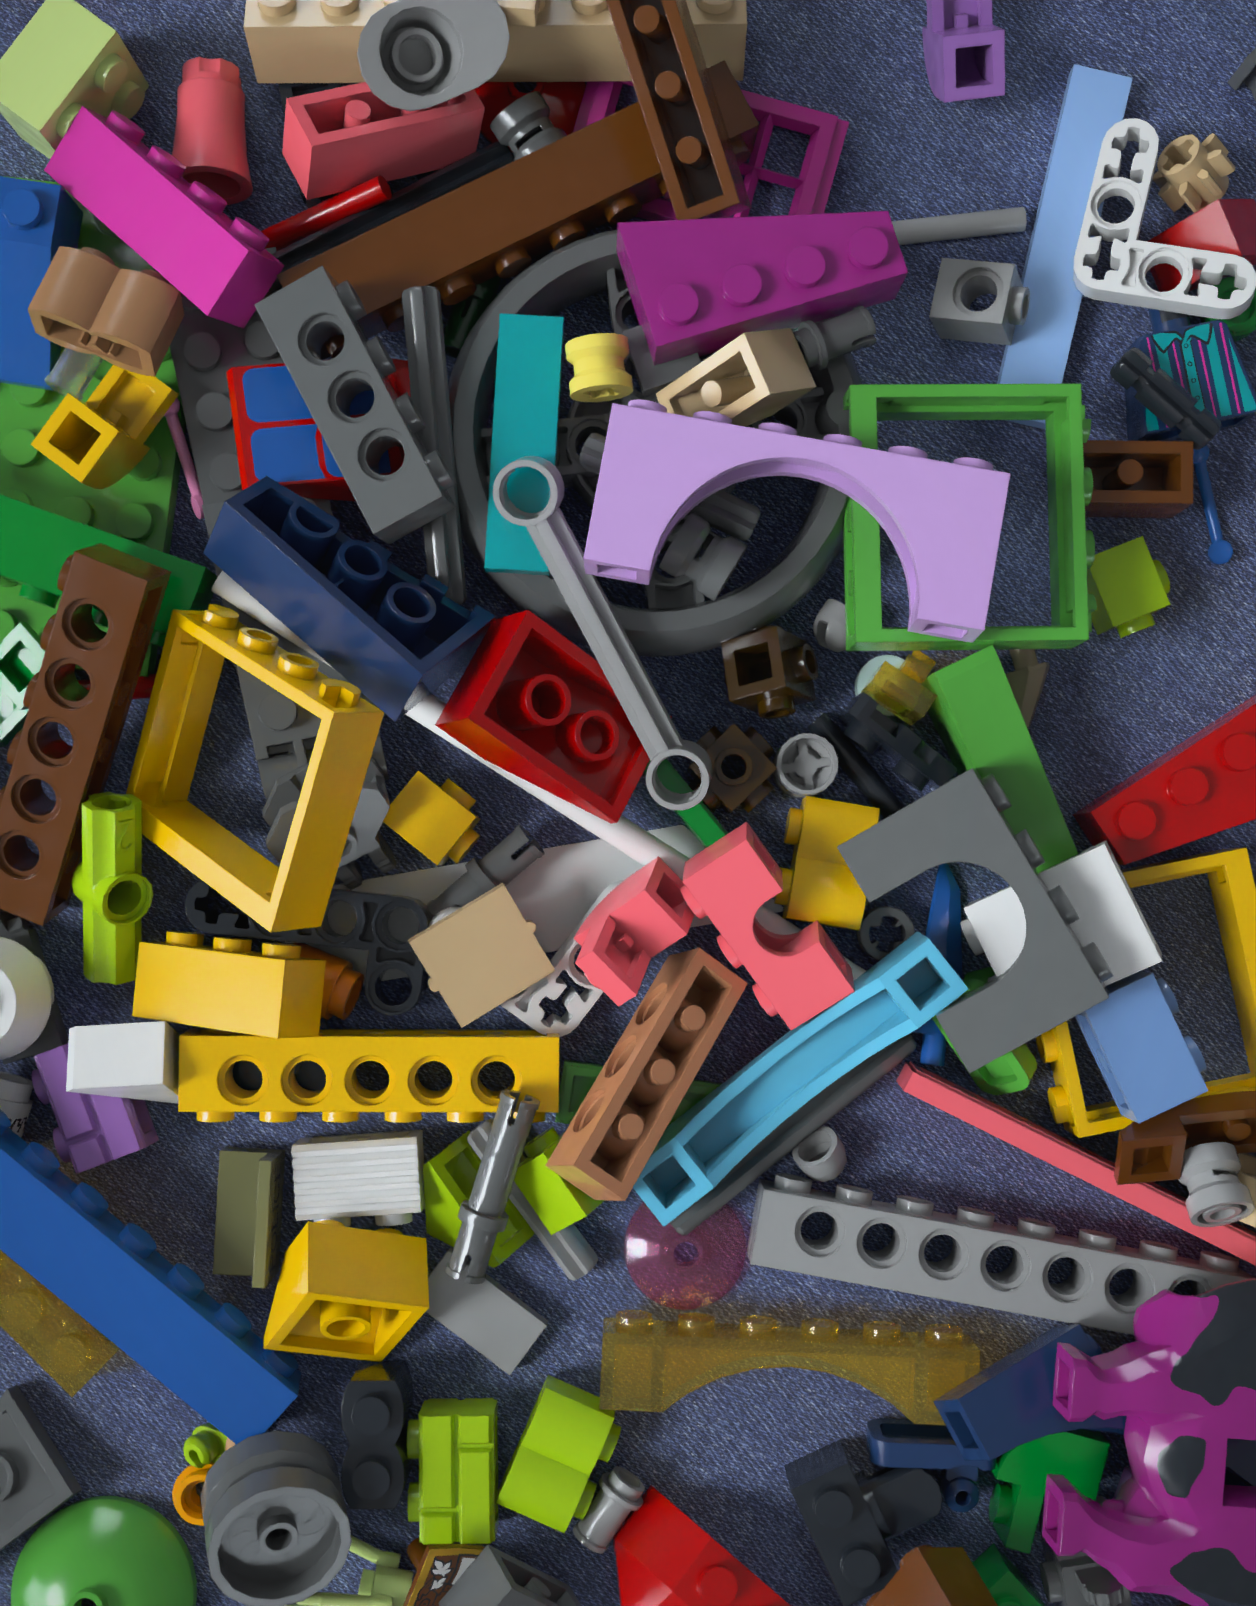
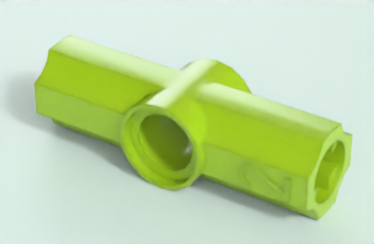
M112 792L89 795L88 801L82 803V862L78 864L74 871L71 883L73 893L83 902V975L93 983L119 985L135 980L139 942H142V917L150 908L153 898L152 886L146 877L142 875V801L132 794H116Z

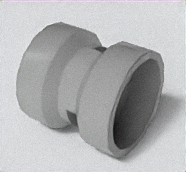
M802 733L791 737L776 752L772 761L777 767L772 773L776 785L784 794L793 798L812 797L819 794L834 781L838 772V757L834 747L825 738L816 734Z
M1211 1142L1193 1146L1184 1151L1181 1177L1178 1180L1181 1184L1187 1186L1189 1196L1186 1199L1185 1205L1193 1225L1199 1227L1227 1225L1246 1218L1255 1209L1250 1190L1239 1181L1238 1173L1241 1169V1162L1233 1144Z

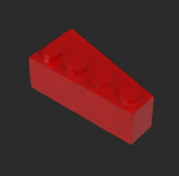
M1256 694L1074 813V818L1092 845L1095 846L1103 841H1107L1118 865H1126L1255 820Z

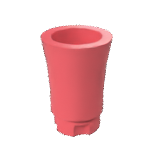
M196 57L186 61L182 68V83L177 89V118L172 156L186 167L182 177L191 185L194 181L205 185L223 198L227 205L239 203L249 198L253 192L246 146L245 94L242 91L241 78H239L240 71L232 62L222 58L207 59Z

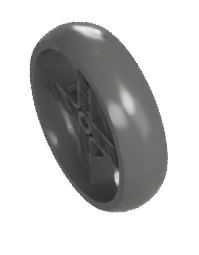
M617 230L592 235L555 250L526 268L507 284L485 308L470 330L457 356L448 382L461 536L468 550L481 570L497 589L521 611L530 610L564 637L587 646L589 644L551 574L486 572L484 569L493 427L488 428V421L495 398L500 313L555 316L567 307L585 298L607 291L612 333L623 335V331L628 329L623 322L628 315L635 312L616 252ZM851 352L829 360L824 370L814 371L812 368H809L816 387L771 416H780L786 419L791 427L797 431V436L823 440V437L829 434L849 436L850 414L849 410H843V397L850 385L862 384ZM628 355L624 360L625 371L632 375L633 378L635 372ZM633 387V392L630 395L611 401L580 402L574 400L567 418L559 419L556 468L563 478L564 488L575 487L590 508L593 509L599 475L580 465V456L577 454L580 444L587 440L591 433H599L606 437L612 403L628 406L629 401L637 399L659 403L656 393L643 397L642 393ZM762 419V420H760V421H757V422H755V423H753V424H750V425H748V426H745V427H751V428H756V429H758V425H759L764 419ZM818 482L811 507L800 529L786 549L757 577L740 588L716 598L715 601L709 600L705 602L704 595L697 591L696 582L685 575L676 578H665L653 569L650 585L644 584L647 609L610 603L637 655L646 657L680 656L720 647L721 643L727 640L754 633L784 615L812 590L841 552L844 546V514L849 496L833 487ZM737 483L721 490L731 494ZM686 515L677 524L660 552L668 550L689 516Z

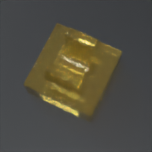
M913 651L911 655L909 654L899 669L884 661L872 674L861 692H865L878 702L879 705L912 726L924 717L937 697L936 694L921 685L936 661L921 651Z

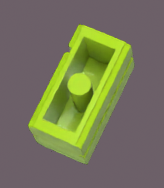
M438 1398L424 1400L418 1415L419 1419H409L407 1429L408 1459H419V1482H410L408 1488V1521L419 1522V1542H422L423 1545L453 1544L455 1542H460L461 1544H490L496 1539L499 1524V1507L495 1503L498 1493L497 1399L465 1398L458 1400L457 1398Z

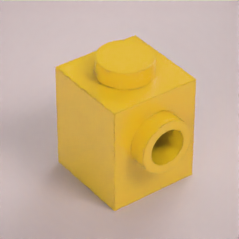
M419 770L390 804V808L383 820L387 826L437 866H443L449 858L458 864L480 837L473 828L481 819L470 811L476 800L449 778L440 787Z

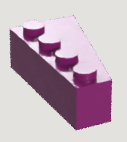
M888 211L617 223L616 252L639 325H642L654 366L698 353L699 357L717 352L746 332L783 328L795 329L799 327L801 322L806 320L816 323L849 312L857 306H864L866 308L896 298L908 274Z

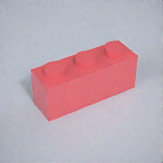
M366 82L286 98L282 154L306 200L347 191L379 175H382L386 181H392L439 170L476 152L485 107L473 89L431 108L406 111L390 107L372 93Z

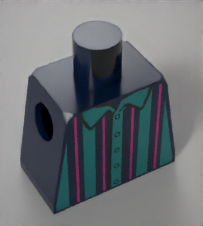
M1148 308L1153 333L1138 337L1127 350L1132 347L1139 348L1153 361L1150 367L1155 372L1160 368L1198 400L1194 405L1197 409L1202 411L1206 407L1221 421L1222 426L1220 430L1241 426L1256 415L1255 392L1229 328L1223 320L1190 325L1189 315ZM1132 386L1128 390L1125 389L1127 441H1169L1180 438L1178 435L1181 430L1176 425L1170 429L1134 397L1137 391Z

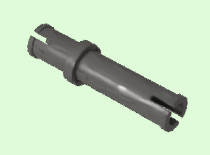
M501 1090L498 1108L470 1198L461 1203L458 1212V1218L462 1221L445 1272L452 1278L459 1280L461 1272L465 1270L468 1258L471 1256L472 1259L464 1281L465 1283L482 1284L485 1281V1272L497 1233L505 1230L509 1215L505 1212V1207L536 1110L540 1106L538 1099L526 1094L525 1099L520 1102L517 1116L514 1118L513 1115L521 1093L519 1091Z

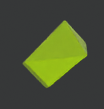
M469 1130L423 1165L426 1232L428 1235L452 1247L455 1245L462 1221L458 1218L461 1203L469 1200L481 1163L480 1158L467 1141V1137L470 1134ZM509 1198L505 1207V1212L509 1215L505 1230L497 1233L488 1266L492 1268L501 1265L535 1234Z

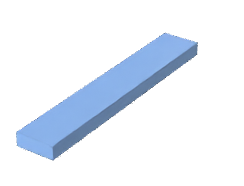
M1076 64L1073 65L1069 73L1021 278L1023 287H1028L1030 292L1028 314L1024 325H1015L1011 345L1005 346L997 384H1062L1083 295L1077 289L1073 280L1074 255L1102 141L1106 132L1115 123L1122 121L1124 118L1132 77ZM1104 201L1100 204L1097 210L1100 217ZM1006 420L1046 430L1045 420Z

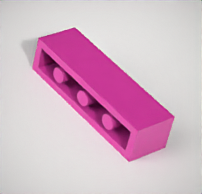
M82 106L44 171L207 316L245 328L256 311L254 304L263 300L276 280L277 275L280 274L285 266L265 249L269 242L267 236L247 221L236 217L233 221L224 214L223 210L227 206V202L205 185L194 181L192 185L182 177L186 167L163 149L152 145L151 149H149L142 143L141 140L145 132L133 121L114 110L111 111L107 118Z

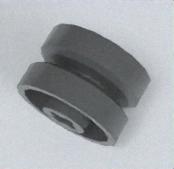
M284 1431L263 1433L247 1437L224 1451L207 1472L200 1495L210 1576L225 1596L246 1606H286L304 1601L325 1588L342 1569L352 1543L345 1500L342 1496L337 1464L324 1445L302 1433Z

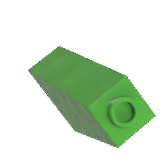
M993 645L948 665L918 683V693L953 765L958 769V775L971 768H976L981 778L991 773L994 774L1012 804V807L1002 813L1015 834L1024 829L1029 832L1046 861L1036 868L1038 873L1077 855L1078 852Z

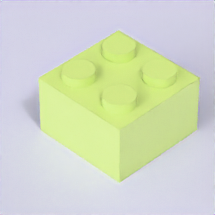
M45 0L0 59V113L24 141L49 159L53 156L82 106L107 118L111 111L114 110L130 119L142 106L145 91L149 87L148 82L117 31L75 0Z

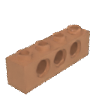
M701 948L669 955L545 1166L594 1200L626 1201L748 983Z

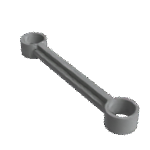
M525 456L509 463L502 468L494 481L493 499L495 506L506 520L519 526H526L651 760L646 772V786L649 794L659 805L667 809L686 810L696 806L705 797L712 779L713 767L711 759L700 745L681 739L596 576L585 574L584 553L559 508L564 497V482L559 470L550 461L538 456ZM515 468H534L540 471L548 480L550 499L543 511L537 513L523 512L516 508L509 499L507 483ZM681 755L693 760L698 765L701 773L700 787L693 792L678 794L668 790L658 778L657 768L659 764L668 756Z

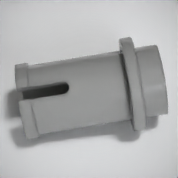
M619 1466L614 1467L611 1473L606 1472L601 1475L599 1479L601 1487L599 1492L591 1502L584 1519L578 1521L573 1527V1533L577 1540L591 1551L603 1554L608 1549L610 1541L630 1511H637L643 1505L641 1497L645 1490L643 1483L633 1473Z

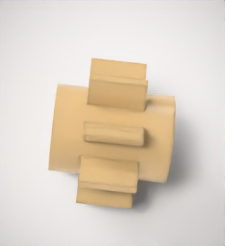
M1214 133L1206 137L1202 143L1193 134L1178 137L1169 143L1160 154L1157 163L1159 171L1154 174L1153 181L1160 188L1158 195L1173 212L1180 209L1186 202L1195 213L1217 199H1221L1226 193L1229 186L1227 175L1235 171V166L1227 157L1229 151Z

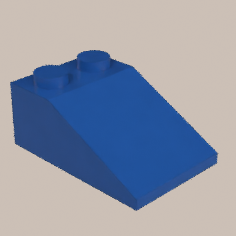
M0 176V383L52 391L55 388L61 346L35 333L28 307L59 246L78 248L83 211L61 185Z

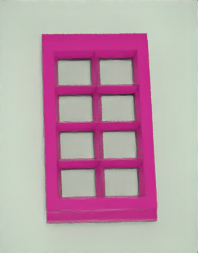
M588 81L573 133L613 114L622 84L633 86L632 81ZM741 90L757 121H760L749 163H743L739 166L740 173L745 175L743 182L750 204H752L758 179L795 189L788 215L824 214L849 122L838 119L839 116ZM774 125L811 135L799 178L762 168ZM657 198L642 205V209L635 216L649 221L677 220L671 201L663 198ZM750 209L734 214L733 218L748 217Z

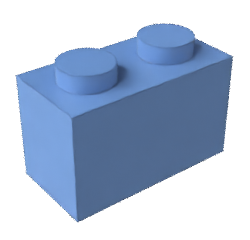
M1139 971L1107 985L1106 987L1109 990L1108 999L1075 1016L1122 1116L1139 1124L1208 1091L1200 1074L1207 1069L1204 1057L1190 1036H1182L1173 1017L1174 1014L1179 1012L1178 1003L1164 979L1159 978L1156 980L1153 973Z

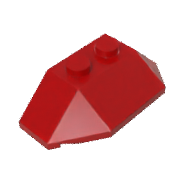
M652 1485L642 1496L643 1505L637 1511L631 1510L613 1537L621 1606H791Z

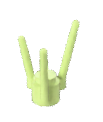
M351 1535L352 1543L349 1551L376 1564L375 1571L363 1568L358 1595L317 1592L304 1601L286 1606H403L412 1584L413 1571L398 1568L401 1554L380 1550Z

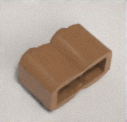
M59 246L28 307L35 333L45 339L77 352L95 354L115 366L146 376H156L185 315L181 292L160 273L148 269L140 272L120 269L106 254L89 247L76 249Z

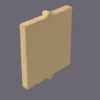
M503 883L408 939L409 944L430 976L428 980L430 990L440 992L461 1028L555 971L533 934L536 931V925L532 920L524 919Z

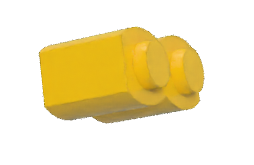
M805 796L802 799L800 809L790 807L786 821L784 843L794 845L790 869L780 867L782 870L783 891L774 896V904L784 905L782 918L808 923L818 920L820 925L860 930L866 896L837 846L877 824L880 808Z

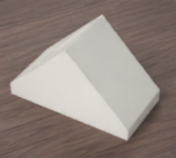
M166 1021L75 1026L70 1028L66 1092L178 1104L180 1034Z

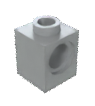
M942 258L929 318L941 339L1011 345L1015 325H1024L1027 318L1030 300L1029 288L1023 287L1015 264ZM984 294L997 296L989 308L983 311L969 310L971 303L977 297Z

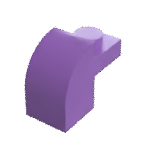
M926 0L927 26L922 27L923 50L928 81L934 96L945 103L1005 95V29L993 25L992 0Z

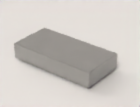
M450 1247L428 1276L429 1309L426 1312L508 1375H511L546 1328L548 1320L487 1274L482 1284L465 1283L470 1265L469 1260L465 1270L461 1272L459 1280L449 1276L445 1269L453 1251V1248Z

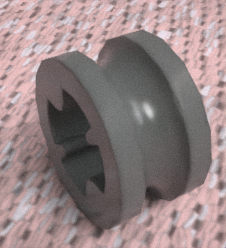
M889 906L874 907L863 915L860 930H856L857 942L862 951L868 956L881 960L914 934V925L908 915L900 909ZM882 916L892 917L894 921L891 926L896 928L900 926L901 929L900 940L890 941L888 951L876 949L880 942L877 940L870 941L869 937L870 927L880 926Z

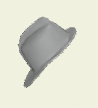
M398 0L390 3L373 14L360 33L357 57L361 75L372 93L390 107L406 111H416L441 104L478 88L495 76L506 59L510 38L506 15L496 0Z

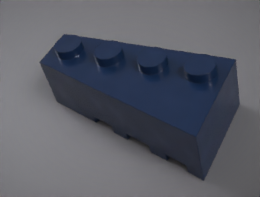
M268 476L224 501L203 554L344 678L357 686L361 693L394 722L399 720L469 662L496 617L477 604L471 612L445 596L449 587L430 575L426 574L423 580L420 581L388 561L392 552L373 540H370L368 543L361 540H353L338 531L340 520Z

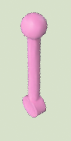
M176 398L164 416L166 417L191 493L192 509L196 517L202 519L204 518L203 500L198 476L177 414L180 409V401Z

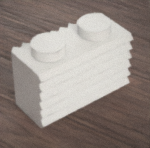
M422 1130L305 1137L292 1145L296 1221L313 1220V1222L321 1220H335L343 1223L345 1227L351 1226V1217L375 1216V1224L378 1226H396L412 1222V1213L422 1212L426 1206L423 1181L424 1149Z

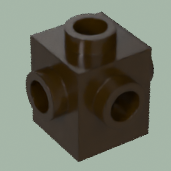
M771 625L764 626L754 633L721 643L729 702L758 713L762 719H777L794 714L796 712V705L816 700L813 680H816L818 677V663L813 649L805 640L785 631L781 626Z
M733 724L722 733L714 725L696 742L707 752L712 762V779L708 791L702 799V803L712 812L721 806L729 814L741 805L749 813L775 788L767 780L777 769L769 760L775 751L751 726L742 732ZM728 756L739 757L745 765L742 777L738 779L726 777L721 768L723 759ZM693 762L688 767L687 772L694 778L688 786L695 791L700 787L701 773L698 765Z

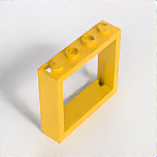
M209 604L208 610L205 611L173 609L126 794H132L142 801V834L270 933L321 927L384 712L361 698V690L357 686L343 680L329 678L318 671L319 663L304 655L287 652L277 645L279 639L275 635L260 629L249 628L239 622V614L230 608ZM225 657L322 719L280 867H277L187 801Z
M1247 847L1226 848L1122 869L1121 871L1130 888L1203 873L1208 874L1250 1073L1205 1082L1208 1091L1194 1098L1229 1092L1256 1091V888ZM1067 1021L1035 1038L1043 1063L1050 1062L1055 1087L1048 1088V1101L1055 1122L1057 1124L1063 1123L1064 1130L1078 1138L1121 1130L1134 1122L1120 1114L1115 1101L1085 1106Z

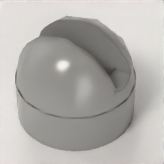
M827 599L815 618L813 631L817 643L834 652L846 650L845 604L834 599Z
M821 1126L792 1150L794 1161L802 1172L814 1181L825 1182L836 1179L844 1170L847 1162L843 1143L837 1134L826 1126Z

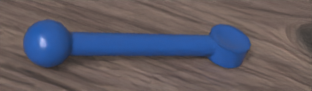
M1206 445L1199 450L1193 449V464L1211 539V545L1207 550V557L1211 563L1223 565L1232 558L1233 548L1229 542L1223 540L1206 464L1210 455V449Z

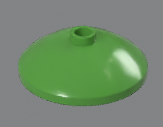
M90 1497L76 1501L57 1511L31 1535L20 1553L15 1566L11 1586V1606H81L83 1598L91 1599L96 1606H196V1573L192 1557L183 1538L175 1527L159 1512L146 1504L125 1497Z

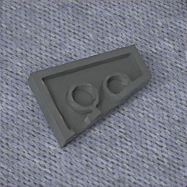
M18 1385L6 1389L0 1398V1552L83 1490Z

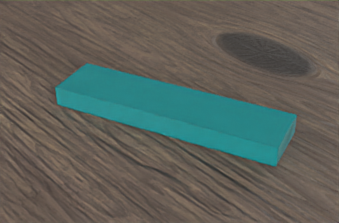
M503 313L499 315L484 564L486 572L550 575V571L526 526H519L509 522L497 510L493 499V485L502 468L521 457H542L556 466L564 317ZM515 468L507 483L509 499L516 508L523 512L537 513L543 511L550 499L548 480L540 471L534 468Z

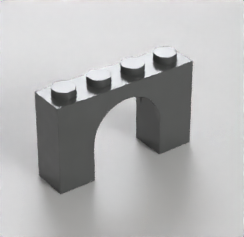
M971 768L837 846L869 903L924 871L950 862H967L983 866L1001 876L1017 894L1025 914L1026 938L1024 947L1016 961L1003 974L953 1001L936 1015L969 1073L1108 999L1109 990L1104 981L1114 976L1094 942L1082 947L1070 926L1071 923L1080 918L1061 886L1058 885L1048 890L1036 870L1038 866L1046 861L1029 832L1024 829L1015 834L1002 813L1012 807V804L993 773L981 778L976 768Z

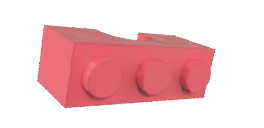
M745 822L685 861L682 880L685 885L680 888L683 898L699 919L708 916L720 932V935L717 936V942L721 951L733 967L739 968L744 965L756 982L752 985L753 992L762 1008L770 1017L779 1014L792 1031L855 992L852 968L818 920L797 933L779 935L766 930L756 919L755 914L766 901L783 891L782 870L748 822Z

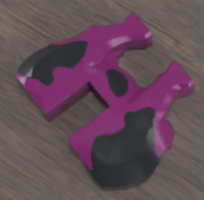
M1251 1278L1224 1284L1196 1296L1179 1295L1164 1289L1136 1309L1133 1317L1136 1341L1124 1344L1108 1353L1090 1357L1070 1343L1057 1342L1053 1406L1068 1422H1083L1093 1414L1103 1420L1117 1416H1126L1124 1441L1132 1476L1122 1484L1116 1499H1106L1100 1504L1083 1495L1064 1475L1047 1474L1042 1537L1057 1556H1074L1080 1552L1087 1554L1097 1564L1107 1569L1129 1591L1170 1595L1191 1606H1256V1487L1224 1484L1228 1438L1256 1440V1279Z

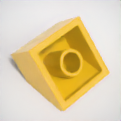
M335 1220L308 1221L285 1252L264 1334L263 1349L382 1362L429 1309L426 1238L403 1235L399 1230L390 1228L373 1231L345 1227L343 1223Z

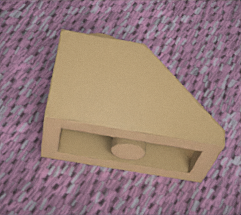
M783 328L741 334L657 392L656 396L659 403L667 408V413L693 417L695 412L711 411L728 416L732 419V424L748 426L778 412L814 389L816 385L792 329Z

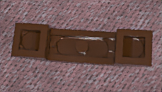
M1256 1091L1229 1092L1194 1098L1139 1124L1132 1122L1119 1131L1114 1171L1117 1185L1180 1179L1184 1151L1204 1143L1227 1142L1235 1146L1238 1154L1256 1152Z

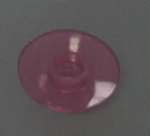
M643 1202L633 1214L626 1229L624 1256L631 1278L647 1297L668 1308L692 1310L716 1302L734 1286L744 1266L746 1241L739 1218L728 1203L723 1205L688 1235H681L677 1233L670 1223L663 1227ZM682 1242L694 1244L698 1250L696 1257L690 1262L677 1260L674 1256V1249L678 1244Z

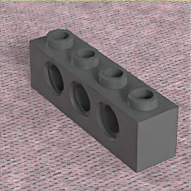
M321 266L254 304L373 535L391 544L455 509L456 506L447 489L456 485L455 480L438 450L427 453L417 432L426 428L424 420L408 393L398 397L388 376L397 371L378 336L368 340L358 321L366 316L367 312L351 283L345 280L339 284ZM344 335V347L340 354L330 360H321V349L324 343L333 336ZM364 391H374V404L371 410L364 416L352 418L350 416V405L354 397ZM392 447H403L405 456L402 466L393 474L381 475L379 472V461L383 453Z

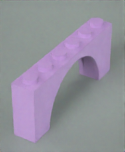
M631 400L628 402V406L612 403L583 557L585 574L650 585L657 558L669 535L690 510L704 499L723 488L748 479L766 476L800 477L820 482L846 494L864 507L884 529L896 549L906 577L909 595L908 632L973 643L985 630L1010 473L995 471L990 462L978 458H957L953 463L927 459L928 454L925 451L910 446H893L888 449V452L864 448L859 439L847 435L829 434L824 436L823 440L797 436V431L794 428L779 423H761L758 425V429L732 424V419L728 416L711 411H698L693 414V417L667 413L665 406L649 400Z

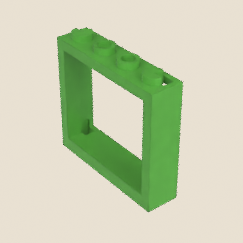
M1081 384L850 385L843 397V410H849L850 414L849 436L859 439L864 448L878 450L877 421L1045 420L1051 626H985V630L973 643L908 632V627H882L880 524L864 507L849 497L845 508L843 526L846 651L982 650L993 645L995 650L1072 649L1088 641L1089 632H1092L1091 613L1097 610L1095 596L1088 594L1087 569H1090L1094 562L1095 539L1093 532L1086 530L1085 506H1088L1091 502L1093 475L1089 467H1084L1083 443H1086L1089 438L1091 419H1085V405H1082Z

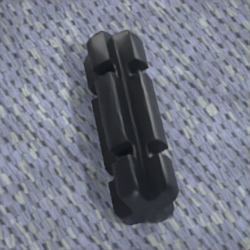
M1132 347L1127 350L1110 371L1111 377L1126 390L1132 386L1137 391L1134 397L1170 429L1176 425L1181 430L1178 436L1184 441H1193V449L1199 450L1206 446L1219 432L1222 426L1221 421L1206 407L1202 411L1197 409L1194 405L1198 400L1160 368L1155 372L1150 367L1153 361L1139 348Z

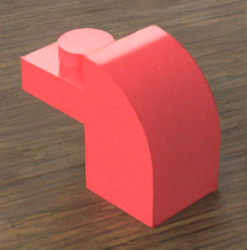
M659 856L614 888L589 914L574 937L582 946L575 964L584 972L588 981L596 988L601 989L618 1007L637 995L651 958L686 936L695 915L681 893L680 888L685 884Z

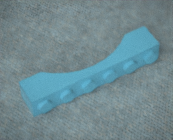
M918 931L855 979V992L792 1031L790 1030L667 1126L633 1186V1189L663 1227L711 1191L758 1143L810 1099L867 1058L920 1028L968 990V987L928 937Z

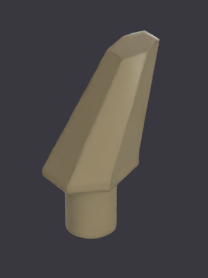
M1035 649L1009 650L1015 671L1007 673L1006 677L1025 724L1029 728L1050 665L1049 662L1039 664Z

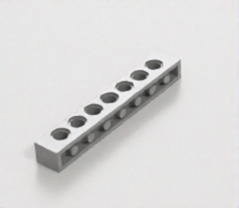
M776 1173L774 1182L759 1179L747 1245V1255L752 1265L1134 1335L1133 1317L1136 1309L1164 1289L1173 1292L1180 1282L1192 1280V1295L1196 1296L1224 1284L1251 1278L1256 1279L1238 1267L1239 1259L1221 1253L1201 1251L1200 1260L1177 1256L1178 1248L1151 1240H1140L1139 1249L1116 1245V1236L1091 1229H1079L1078 1238L1055 1234L1056 1226L1054 1224L1037 1219L1021 1217L1018 1219V1225L1012 1226L995 1223V1214L972 1207L959 1206L957 1215L933 1211V1202L912 1196L898 1195L896 1204L872 1200L873 1192L871 1190L852 1185L837 1184L835 1193L811 1189L812 1180L786 1173ZM814 1212H824L831 1215L833 1219L830 1232L825 1237L817 1240L804 1237L801 1234V1225L804 1219ZM877 1223H885L892 1226V1239L885 1248L871 1251L863 1247V1236L870 1226ZM937 1235L951 1236L953 1247L950 1254L944 1260L931 1262L924 1258L925 1246L931 1238ZM1000 1246L1011 1247L1013 1258L1009 1267L999 1273L988 1272L986 1270V1259L989 1253ZM1059 1258H1071L1073 1270L1069 1278L1059 1284L1049 1283L1048 1270L1051 1264ZM1122 1269H1132L1133 1281L1130 1288L1120 1295H1111L1109 1284L1113 1275Z

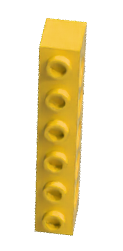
M190 1028L179 1036L178 1112H196V1120L200 1122L232 1121L235 1119V1112H259L260 1121L274 1123L297 1120V1112H322L323 1121L334 1123L358 1121L360 1119V1112H384L385 1121L396 1123L421 1121L422 1112H447V1121L480 1122L484 1120V1112L497 1111L501 1091L487 1089L480 1081L479 1072L486 1064L499 1061L507 1064L515 1076L513 1083L506 1089L521 1092L513 1115L514 1118L517 1116L520 1102L528 1094L540 1101V1106L536 1110L533 1123L543 1122L546 1120V1112L559 1113V1033H547V1036L536 1030L319 1029L318 1037L276 1039L211 1028ZM250 1061L258 1066L263 1078L260 1089L249 1091L242 1089L236 1084L233 1078L235 1062ZM302 1061H313L319 1064L326 1075L325 1087L317 1091L302 1088L295 1079L294 1070L296 1064ZM366 1061H375L382 1064L389 1074L388 1086L378 1091L365 1089L357 1080V1066ZM426 1062H441L450 1070L452 1082L443 1090H428L418 1079V1068Z

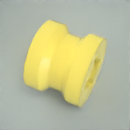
M596 333L576 337L565 344L566 359L574 366V377L569 382L571 399L580 402H603L620 399L633 392L632 375L625 371L624 360L629 355L628 337L616 333Z

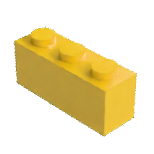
M166 931L165 942H139L133 1017L276 1039L319 1036L326 960L300 957V945L262 943V952L251 951V939L214 937L213 946L203 945L204 934L183 931Z

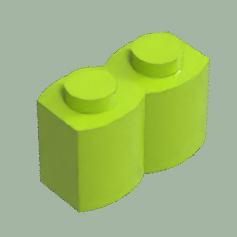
M548 1375L504 1473L495 1503L562 1533H565L573 1516L583 1520L597 1485L588 1480L598 1459L608 1463L620 1436L621 1426L613 1423L615 1419V1404Z

